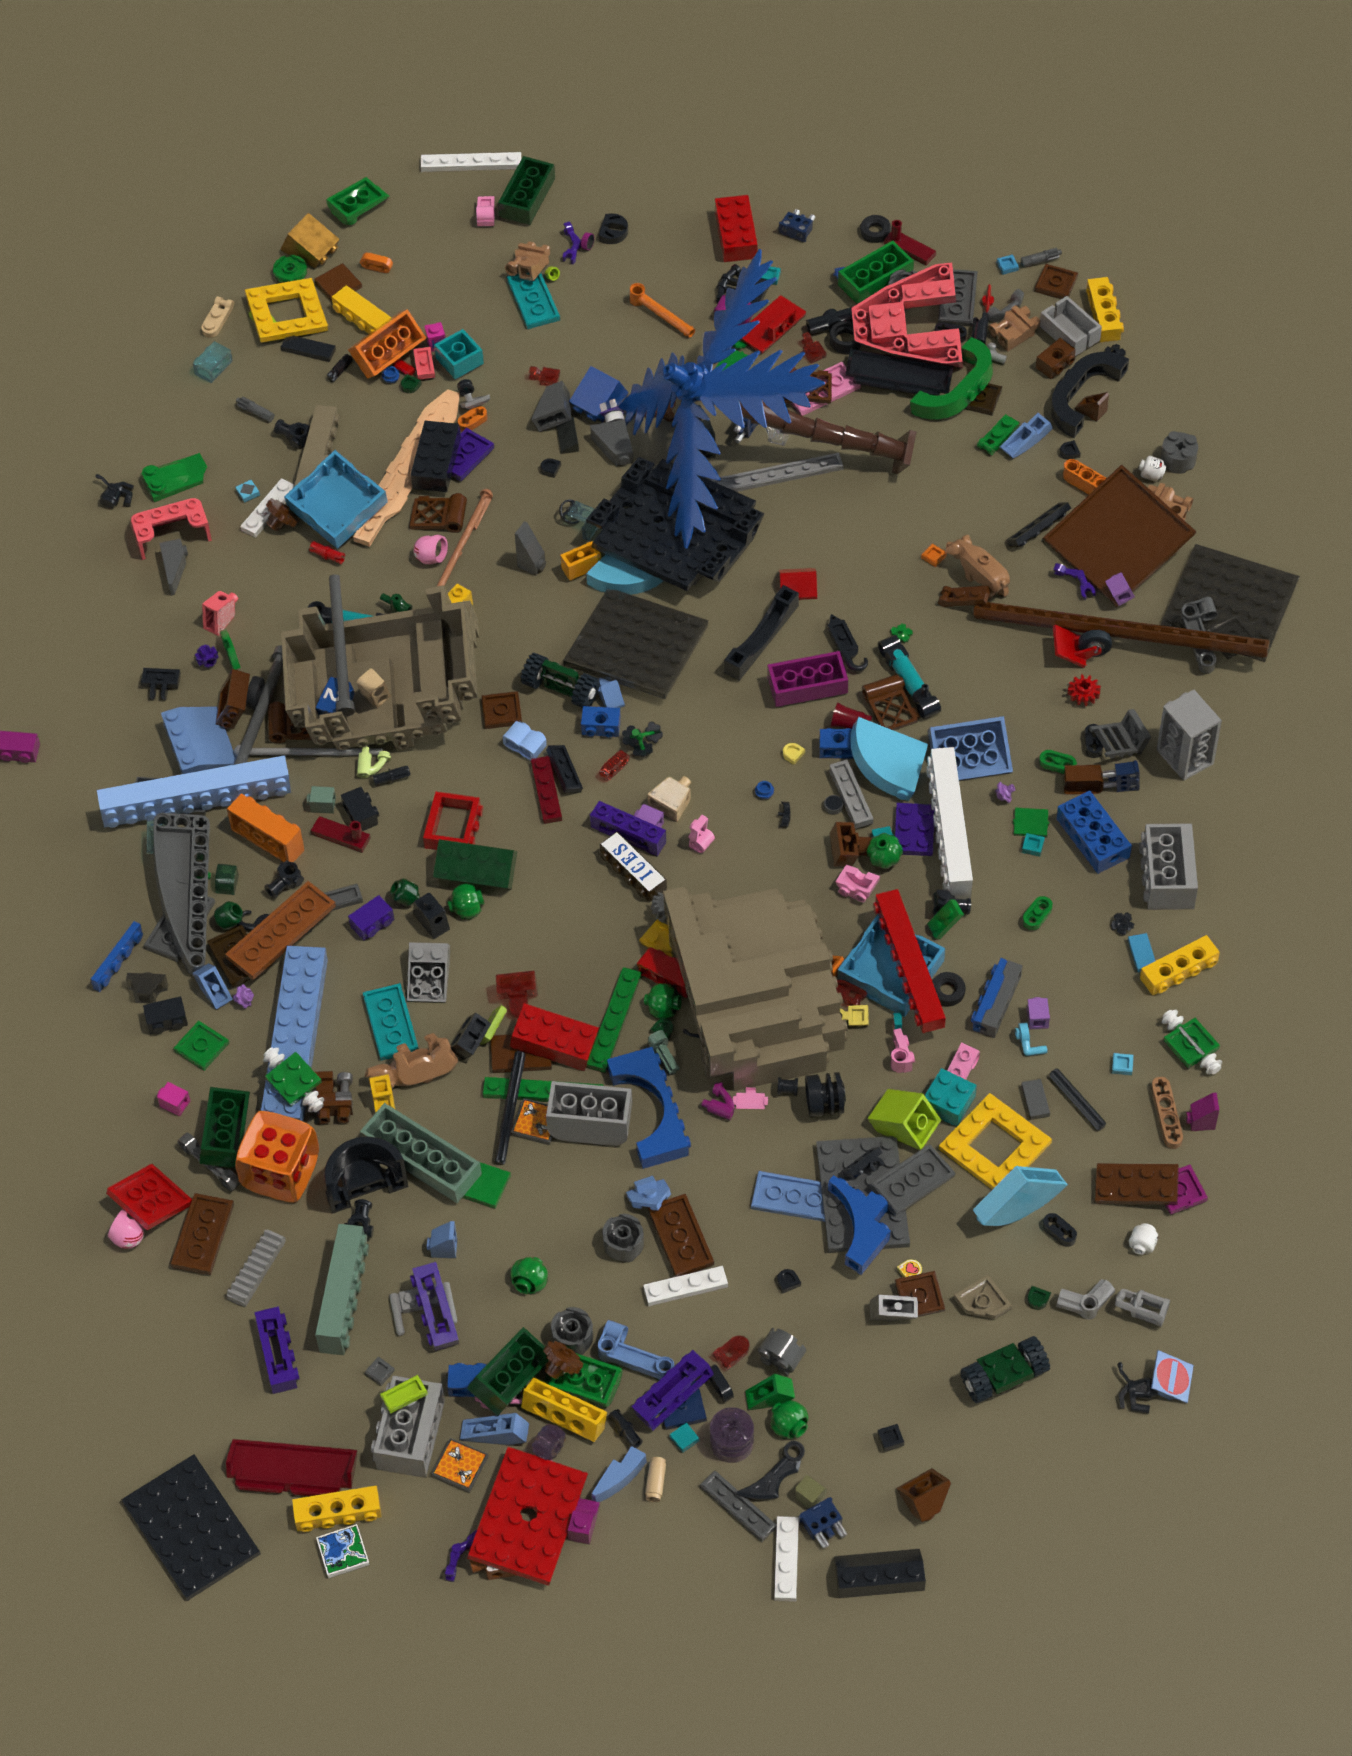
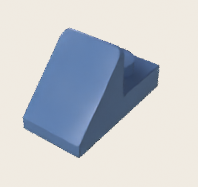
M611 675L599 678L600 687L597 692L604 706L610 708L624 707L625 704L618 681L613 680Z

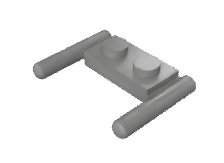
M444 1282L442 1284L453 1322L456 1324L458 1320L450 1283ZM434 1284V1289L427 1291L431 1308L439 1306L435 1292L436 1284ZM417 1288L389 1295L396 1333L399 1336L405 1333L401 1313L423 1310V1306L418 1307L415 1296L419 1294Z

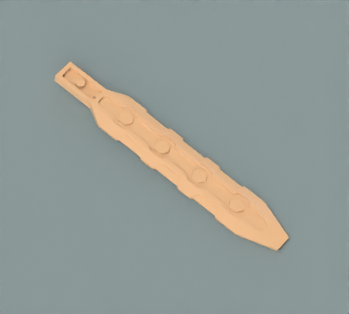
M447 389L424 408L417 419V424L409 437H406L401 450L394 461L389 464L386 474L379 483V486L386 491L388 502L356 531L353 536L354 542L370 547L385 521L401 511L408 499L407 496L412 490L410 475L424 421L455 423L460 393Z

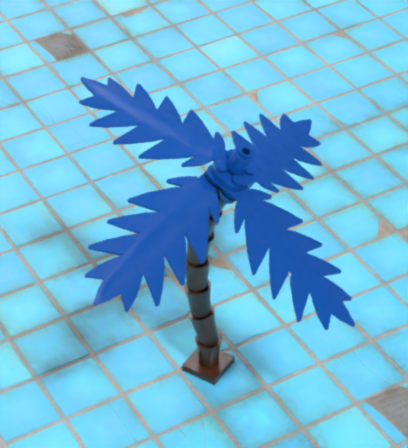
M761 249L757 251L749 266L742 268L736 290L727 288L725 296L726 310L714 312V327L716 331H706L704 333L703 356L699 355L697 357V364L694 362L684 364L683 355L678 363L677 356L672 352L666 366L664 360L660 359L654 376L652 370L648 367L643 385L633 384L631 394L618 405L620 409L627 411L625 417L626 425L636 413L633 435H636L645 414V433H647L656 410V428H658L669 403L670 407L673 408L676 398L681 400V404L672 422V427L676 426L670 443L666 463H669L676 455L677 457L669 475L666 489H669L677 482L668 516L670 517L679 506L675 536L677 537L679 532H682L685 549L689 546L694 527L703 533L705 532L704 520L696 500L715 510L718 509L712 495L698 476L717 481L721 480L713 466L699 451L703 450L718 455L721 453L709 431L697 418L699 417L706 421L710 420L705 411L694 403L695 401H702L705 408L713 416H716L714 407L716 405L720 411L742 429L745 428L744 417L749 419L752 424H758L764 428L768 426L780 430L782 434L810 438V442L841 445V450L870 452L872 456L894 459L892 473L899 474L910 466L916 431L909 430L896 440L878 431L874 434L848 425L844 428L825 422L817 417L814 421V419L804 417L787 409L783 397L797 405L810 408L811 405L806 393L825 385L824 381L810 376L819 367V364L805 366L790 373L805 355V352L791 357L772 370L770 369L783 352L782 350L768 356L750 370L749 368L760 354V351L742 358L725 370L723 369L727 363H723L712 370L713 364L721 362L736 351L734 348L731 349L732 346L758 325L759 321L739 324L769 303L767 299L748 304L777 280L774 277L754 285L773 263L770 260L760 265L762 259Z

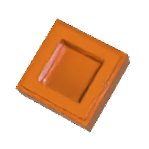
M932 543L922 553L921 559L937 567L947 556V552Z

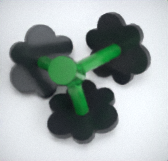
M653 721L648 723L644 733L630 725L627 727V730L622 732L624 736L622 742L625 745L634 747V756L645 757L653 752V745L646 741L642 742L643 737L646 736L649 742L657 743L663 737V733L660 730V725L655 724Z

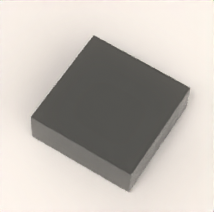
M378 1356L367 1368L365 1374L382 1386L395 1369Z

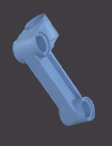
M611 1320L606 1322L603 1333L598 1341V1355L603 1362H613L655 1377L658 1380L662 1379L667 1372L661 1369H671L674 1367V1361L669 1357H660L624 1344L628 1327ZM604 1348H611V1350H608V1351L603 1350V1349H604Z

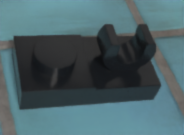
M880 1147L871 1148L841 1172L845 1178L860 1176L864 1173L863 1169L866 1166L870 1172H875L874 1162H877L879 1166L884 1165L883 1160L878 1157L883 1153Z

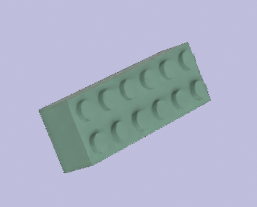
M386 1103L380 1107L360 1131L361 1137H377L394 1145L401 1153L405 1169L408 1173L456 1203L461 1200L482 1174L479 1161Z
M338 1224L315 1334L320 1353L344 1356L345 1349L350 1346V1336L348 1334L349 1329L352 1330L354 1326L352 1314L353 1311L357 1310L358 1299H356L357 1292L360 1293L362 1286L360 1275L365 1272V1262L363 1260L364 1256H368L369 1244H366L367 1235L364 1234L363 1226Z

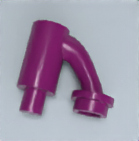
M716 1082L712 1093L717 1097L721 1095L725 1103L715 1099L711 1101L704 1099L701 1106L707 1108L709 1113L731 1120L735 1111L733 1099L723 1088L724 1084Z

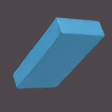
M1147 933L1128 936L1129 947L1138 973L1141 972V968L1155 961Z

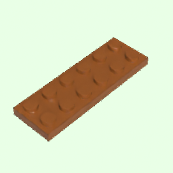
M307 881L225 954L226 958L254 980L286 951L287 946H292L336 907L335 901Z

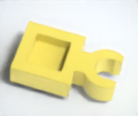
M868 1005L848 1006V1011L846 1012L840 1009L842 1020L848 1021L849 1026H869Z

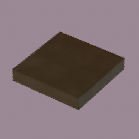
M988 383L985 389L965 409L993 416L1002 392V386Z

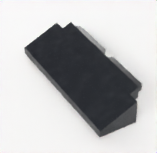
M850 349L845 376L853 377L854 384L913 394L923 391L930 395L940 396V392L949 393L954 366Z

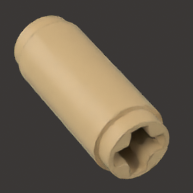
M652 1457L649 1463L645 1492L647 1501L660 1502L662 1498L666 1471V1460L664 1458Z

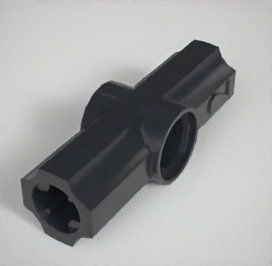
M852 307L839 311L829 309L822 316L806 320L808 333L815 334L825 330L830 331L832 326L841 321L853 322Z

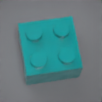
M464 329L434 344L436 359L454 379L484 364L483 350Z
M941 1068L926 1092L925 1097L941 1120L957 1127L976 1097L977 1085Z

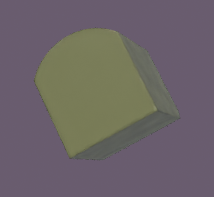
M806 1475L796 1486L795 1496L807 1508H811L822 1501L827 1493V1489L812 1477Z

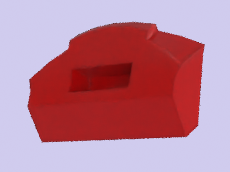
M397 359L392 363V366L405 374L412 376L416 371L412 365L401 359Z

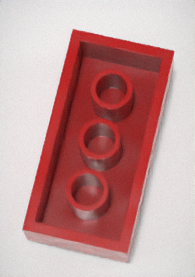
M749 196L715 198V215L724 262L753 259L758 251V244Z
M524 1003L511 1037L510 1047L585 1071L599 1027Z

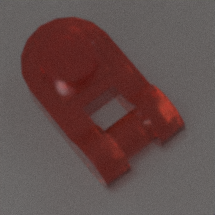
M837 980L838 988L836 990L837 993H841L843 1003L848 1006L861 1005V1000H864L867 996L866 991L845 980Z
M734 1336L722 1347L717 1348L712 1356L716 1360H720L723 1363L722 1366L729 1370L748 1354L750 1349L749 1341L744 1336ZM729 1352L732 1356L728 1357L726 1354Z

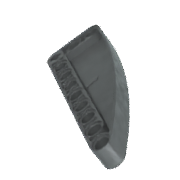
M159 813L155 816L153 824V859L159 898L176 949L187 971L193 975V972L205 966L210 822L203 815ZM199 910L202 913H195L194 911ZM198 927V928H200L201 930L197 931V930H194L193 928ZM193 945H199L200 947L195 948ZM198 962L200 963V965H194L192 963Z

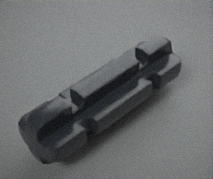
M344 354L342 359L328 372L327 379L334 382L348 367L347 365H350L353 361L352 356Z

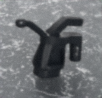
M99 474L95 475L97 479H101L107 485V489L100 495L99 502L101 505L112 509L118 504L120 496L125 497L123 505L125 507L131 506L133 496L131 491L134 489V485L126 482L108 483L104 477Z
M1119 1362L1117 1364L1119 1372L1128 1383L1119 1394L1120 1409H1125L1124 1396L1129 1392L1131 1411L1149 1414L1150 1405L1136 1403V1398L1152 1399V1397H1157V1391L1151 1389L1153 1378L1145 1377L1135 1381L1130 1380L1123 1371L1122 1362Z

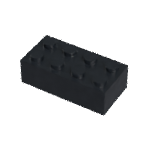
M424 421L410 475L413 489L448 492L461 440L459 424Z

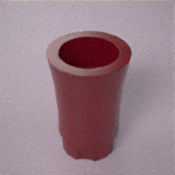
M837 702L830 727L852 729L858 717L871 722L872 716L865 715L864 712L854 710Z

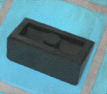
M571 417L570 421L557 425L561 454L579 451L574 417Z

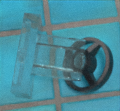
M571 499L565 500L560 504L559 515L565 523L571 525L579 521L585 523L582 526V537L584 540L589 541L598 529V527L586 522L594 508ZM570 502L566 512L562 513L564 503ZM564 515L577 519V521H568Z

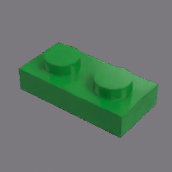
M950 899L927 925L935 939H941L964 914L957 901Z

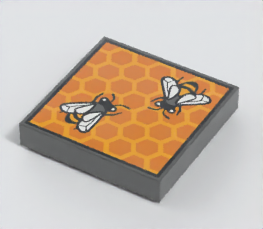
M523 1099L511 1131L512 1136L550 1145L553 1136L547 1130L546 1114L548 1104Z
M450 1438L432 1472V1477L470 1493L488 1459V1454Z

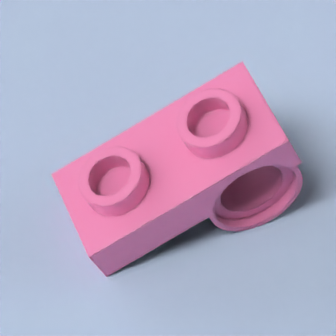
M494 196L478 197L476 208L477 226H494Z
M701 815L698 820L695 819L691 823V833L688 837L690 839L689 847L699 853H704L715 840L714 834L707 829L708 818L704 815Z
M901 1028L893 1030V1042L896 1048L891 1053V1068L897 1073L912 1071V1063H915L914 1054L912 1051L909 1052L907 1035H903Z
M961 1042L947 1071L966 1080L971 1069H974L979 1060L980 1051Z

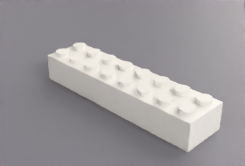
M954 747L931 749V756L927 757V777H930L929 793L932 794L931 807L935 813L933 815L934 827H937L936 843H939L938 858L942 864L940 865L941 877H944V882L942 883L943 890H948L951 895L958 899L971 898L973 877Z

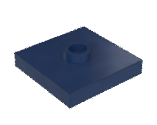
M700 1389L696 1390L664 1420L666 1430L681 1427L685 1423L691 1425L707 1421Z

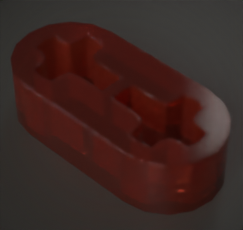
M619 750L601 767L599 775L607 781L611 780L627 765L630 756L623 750Z

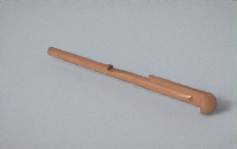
M483 489L480 491L481 499L437 586H445L459 556L463 553L461 552L473 529H477L493 498L491 490Z

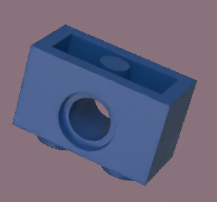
M583 706L581 720L582 735L590 737H619L620 708Z
M820 729V758L854 759L850 744L852 729Z

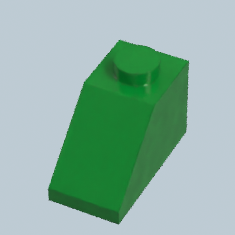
M773 1374L745 1390L749 1410L771 1408L779 1402L782 1404L795 1398L792 1379Z

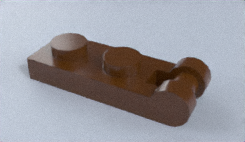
M944 586L938 604L942 607L987 604L991 590L989 586L958 588Z

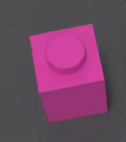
M441 322L424 326L427 345L431 347V352L435 351L434 344L445 339Z
M167 1082L165 1087H162L157 1094L160 1107L178 1116H181L190 1103L188 1091L170 1082Z

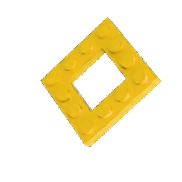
M312 278L245 289V296L261 343L285 339L290 336H302L328 331V324ZM300 298L306 317L273 323L267 303Z
M989 1093L939 1145V1150L993 1190L1015 1166L1029 1167L1052 1143V1138ZM991 1122H994L1021 1142L999 1167L969 1146Z

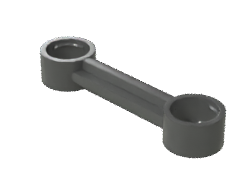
M186 1132L177 1142L184 1152L188 1155H193L200 1161L201 1146L190 1133ZM204 1165L218 1177L221 1184L227 1190L232 1192L241 1184L237 1175L232 1170L220 1166Z

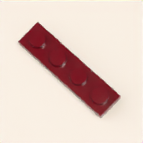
M549 756L531 759V766L543 823L548 824L562 821Z

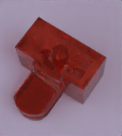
M535 971L496 975L499 1000L509 999L511 1014L519 1018L523 1004H528V997L538 996Z

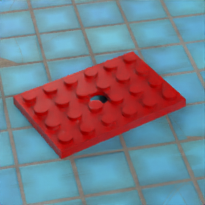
M507 1447L467 1559L549 1586L568 1533L572 1513L577 1507L588 1473ZM524 1508H531L536 1512L537 1517L531 1521H525L522 1519L520 1512Z

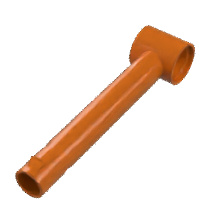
M634 283L630 286L629 301L632 305H644L682 332L683 336L690 338L694 335L695 329L693 326L688 325L646 295L643 284Z

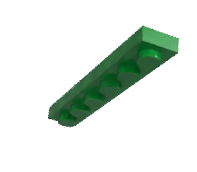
M625 967L622 968L587 1063L588 1069L607 1072V1059L612 1058L642 977V972Z
M485 1077L483 1098L506 1099L510 1078ZM521 1079L517 1100L528 1099L548 1102L552 1081ZM577 1083V1084H587V1085L604 1086V1084Z

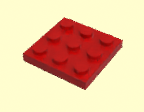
M153 1164L108 1187L106 1192L111 1199L146 1230L188 1208L192 1202V1198Z

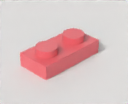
M431 347L413 349L418 379L435 378Z

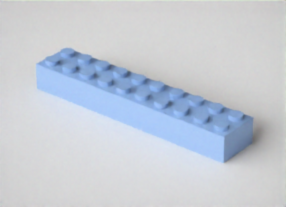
M285 755L97 790L104 828H113L127 823L134 824L137 821L143 820L151 821L159 813L189 814L196 808L209 810L218 806L226 807L231 805L241 793L247 797H252L254 800H264L268 797L284 796L291 793Z

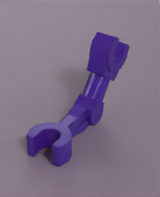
M569 221L563 224L565 227L563 231L566 236L569 235L573 245L571 249L563 253V261L565 262L567 258H571V264L573 265L576 262L577 250L581 247V240L574 233L573 226Z
M1055 563L1054 574L1058 576H1064L1065 574L1079 580L1081 595L1084 600L1087 599L1085 594L1087 591H1091L1093 596H1096L1095 588L1090 582H1087L1083 570L1069 569L1062 564Z
M477 1530L470 1534L466 1541L452 1546L450 1563L445 1571L447 1581H455L456 1566L463 1551L471 1548Z

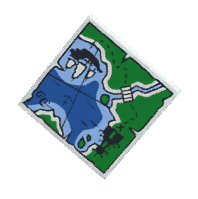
M357 1524L316 1537L328 1578L370 1565Z

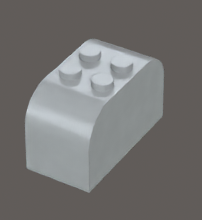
M552 1081L546 1114L548 1133L554 1138L569 1142L600 1145L623 1144L628 1137L632 1109V1089Z

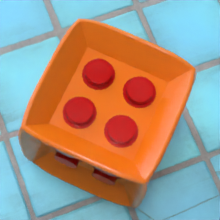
M258 1111L251 1120L237 1152L235 1167L241 1185L252 1192L273 1199L297 1202L304 1193L316 1166L319 1153L316 1131L312 1126L303 1121L269 1111Z

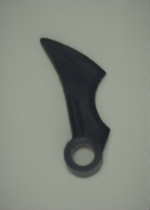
M798 1441L788 1442L782 1452L783 1458L765 1476L750 1486L737 1491L736 1494L751 1499L779 1498V1486L782 1480L799 1471L801 1459L805 1453L804 1446ZM791 1447L798 1449L799 1456L791 1457L788 1454V1449Z

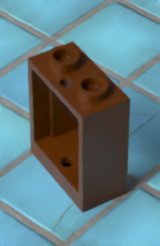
M235 669L231 670L220 690L216 725L234 729L245 711L250 674Z

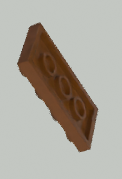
M1097 1163L1096 1204L1178 1205L1179 1165Z
M194 1193L171 1261L172 1268L211 1275L234 1207L233 1200Z
M686 1193L664 1200L658 1211L651 1210L648 1207V1212L675 1277L690 1274L714 1265L713 1257Z

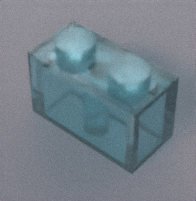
M214 341L194 360L195 375L212 383L233 361L231 350Z

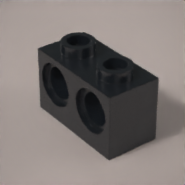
M477 1013L470 1015L466 1018L451 1043V1050L463 1060L471 1057L492 1023Z

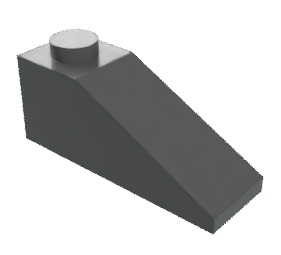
M524 521L515 532L517 566L536 576L546 566L545 552L528 523Z
M181 539L160 543L171 596L176 593L186 566L185 556H188L186 545L182 546Z

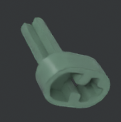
M663 1030L652 1033L648 1037L649 1046L653 1047L654 1053L657 1052L668 1073L675 1074L680 1068L667 1048L668 1038Z

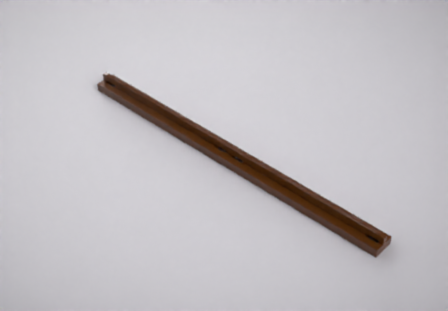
M987 602L984 605H975L973 613L975 615L974 618L1051 629L1054 625H1058L1071 632L1080 633L1090 630H1102L1107 632L1110 637L1252 655L1262 658L1267 657L1270 640L991 602Z

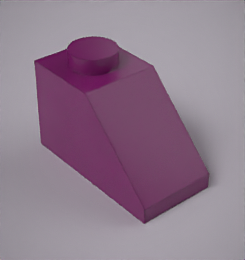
M1211 1093L1190 1104L1189 1112H1186V1122L1190 1124L1191 1131L1216 1129L1219 1115L1217 1093Z

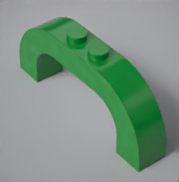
M971 337L961 347L962 359L975 367L947 394L934 396L919 391L910 400L911 414L924 419L936 420L954 416L965 409L985 389L992 378L993 365L989 348L983 342Z

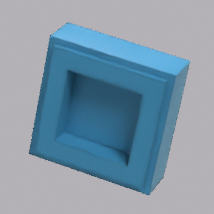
M1013 254L997 258L996 263L1002 275L1019 271V266Z

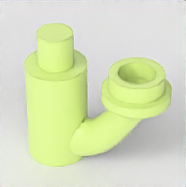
M362 747V752L358 756L357 776L368 778L370 775L377 773L387 761L391 760L390 753L380 751L377 755V760L379 761L374 766H371L372 755L369 753V747Z

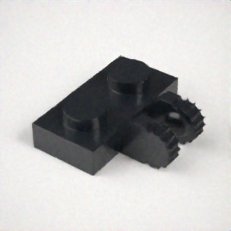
M143 668L141 686L150 687V699H155L156 688H162L161 699L166 700L168 688L178 689L180 669Z

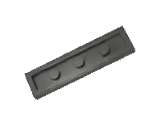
M714 1471L700 1484V1488L761 1542L777 1528V1525L746 1497L737 1495L738 1490L718 1472Z

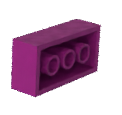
M840 651L767 665V678L776 707L848 693V677Z

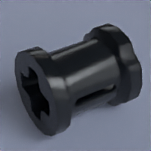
M778 1077L777 1095L789 1093L797 1096L798 1078L788 1080Z

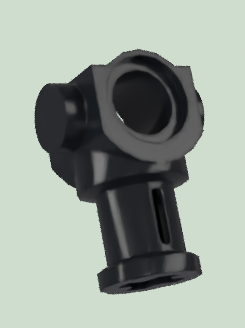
M279 419L275 424L274 433L286 436L292 447L302 449L305 447L310 426L300 422L290 425L285 423L284 420Z
M286 860L278 866V873L275 875L276 879L270 884H266L264 888L272 898L276 899L284 888L292 889L301 885L304 877L301 875V871L296 863Z
M937 889L932 894V913L934 916L950 899L957 901L964 914H970L971 898H955L948 890Z
M358 1199L354 1203L356 1207L354 1215L345 1224L363 1226L364 1234L367 1235V1241H369V1238L373 1237L374 1227L370 1225V1218L368 1217L369 1210L372 1209V1203L368 1200Z

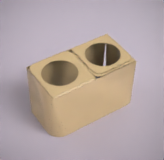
M373 668L366 671L357 680L361 694L376 708L380 707L391 697L385 681Z

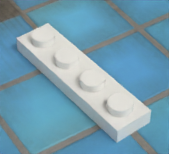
M281 478L240 526L241 531L256 538L267 525V517L271 513L266 503L273 498L285 504L284 496L294 488V484Z
M723 1266L645 1284L643 1288L648 1306L727 1288L728 1282Z
M777 1516L775 1601H796L799 1517Z

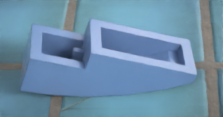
M1037 413L1028 423L1024 422L1000 448L1009 456L1015 458L1044 438L1053 429L1052 425L1047 419Z
M631 1446L621 1463L613 1459L593 1490L592 1501L601 1502L628 1485L647 1463L646 1454Z

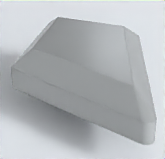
M471 393L464 395L466 401L460 403V406L464 409H472L487 403L490 400V396L484 395L472 398Z

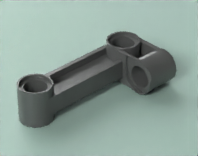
M1204 597L1200 600L1184 604L1180 618L1185 629L1205 631L1202 621L1214 619L1218 614L1212 598ZM1186 612H1191V613H1193V615H1192V616H1188V615H1186L1185 613H1186ZM1192 648L1199 670L1205 674L1213 672L1216 664V656L1213 650ZM1208 660L1211 664L1207 665L1203 661Z

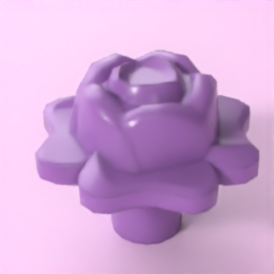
M999 782L997 784L998 788L995 790L997 798L1010 803L1012 800L1011 793L1015 791L1014 785L1007 786Z
M243 984L237 987V993L233 996V1000L242 1005L243 1008L251 1006L254 994L250 988H246Z

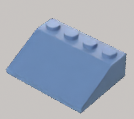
M178 707L161 713L166 733L182 774L234 765L236 756L224 727L216 725L217 707Z
M1004 716L930 727L927 730L930 750L954 747L959 780L1013 772Z

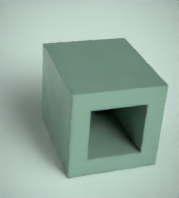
M312 786L311 794H307V805H310L311 812L334 813L336 802L334 787Z

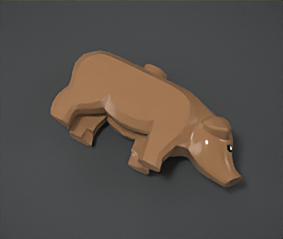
M964 535L961 539H957L954 542H947L946 552L954 558L960 559L966 579L969 582L975 580L982 584V586H989L991 591L988 599L992 598L996 593L1004 597L1008 595L1010 576L1007 570L986 550L972 545L969 535Z
M431 1033L424 1037L428 1042V1049L422 1048L411 1052L407 1044L398 1045L396 1047L398 1052L394 1053L393 1057L395 1060L391 1064H379L367 1068L365 1077L389 1074L391 1088L394 1086H412L421 1082L429 1083L434 1078L452 1071L458 1063V1058L451 1050L448 1039L438 1038L434 1033Z

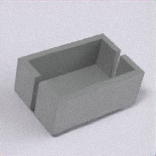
M1068 296L1056 302L1055 306L1052 305L1041 312L1040 327L1054 340L1057 341L1059 338H1062L1076 349L1075 356L1086 350V346L1089 348L1100 341L1102 326Z

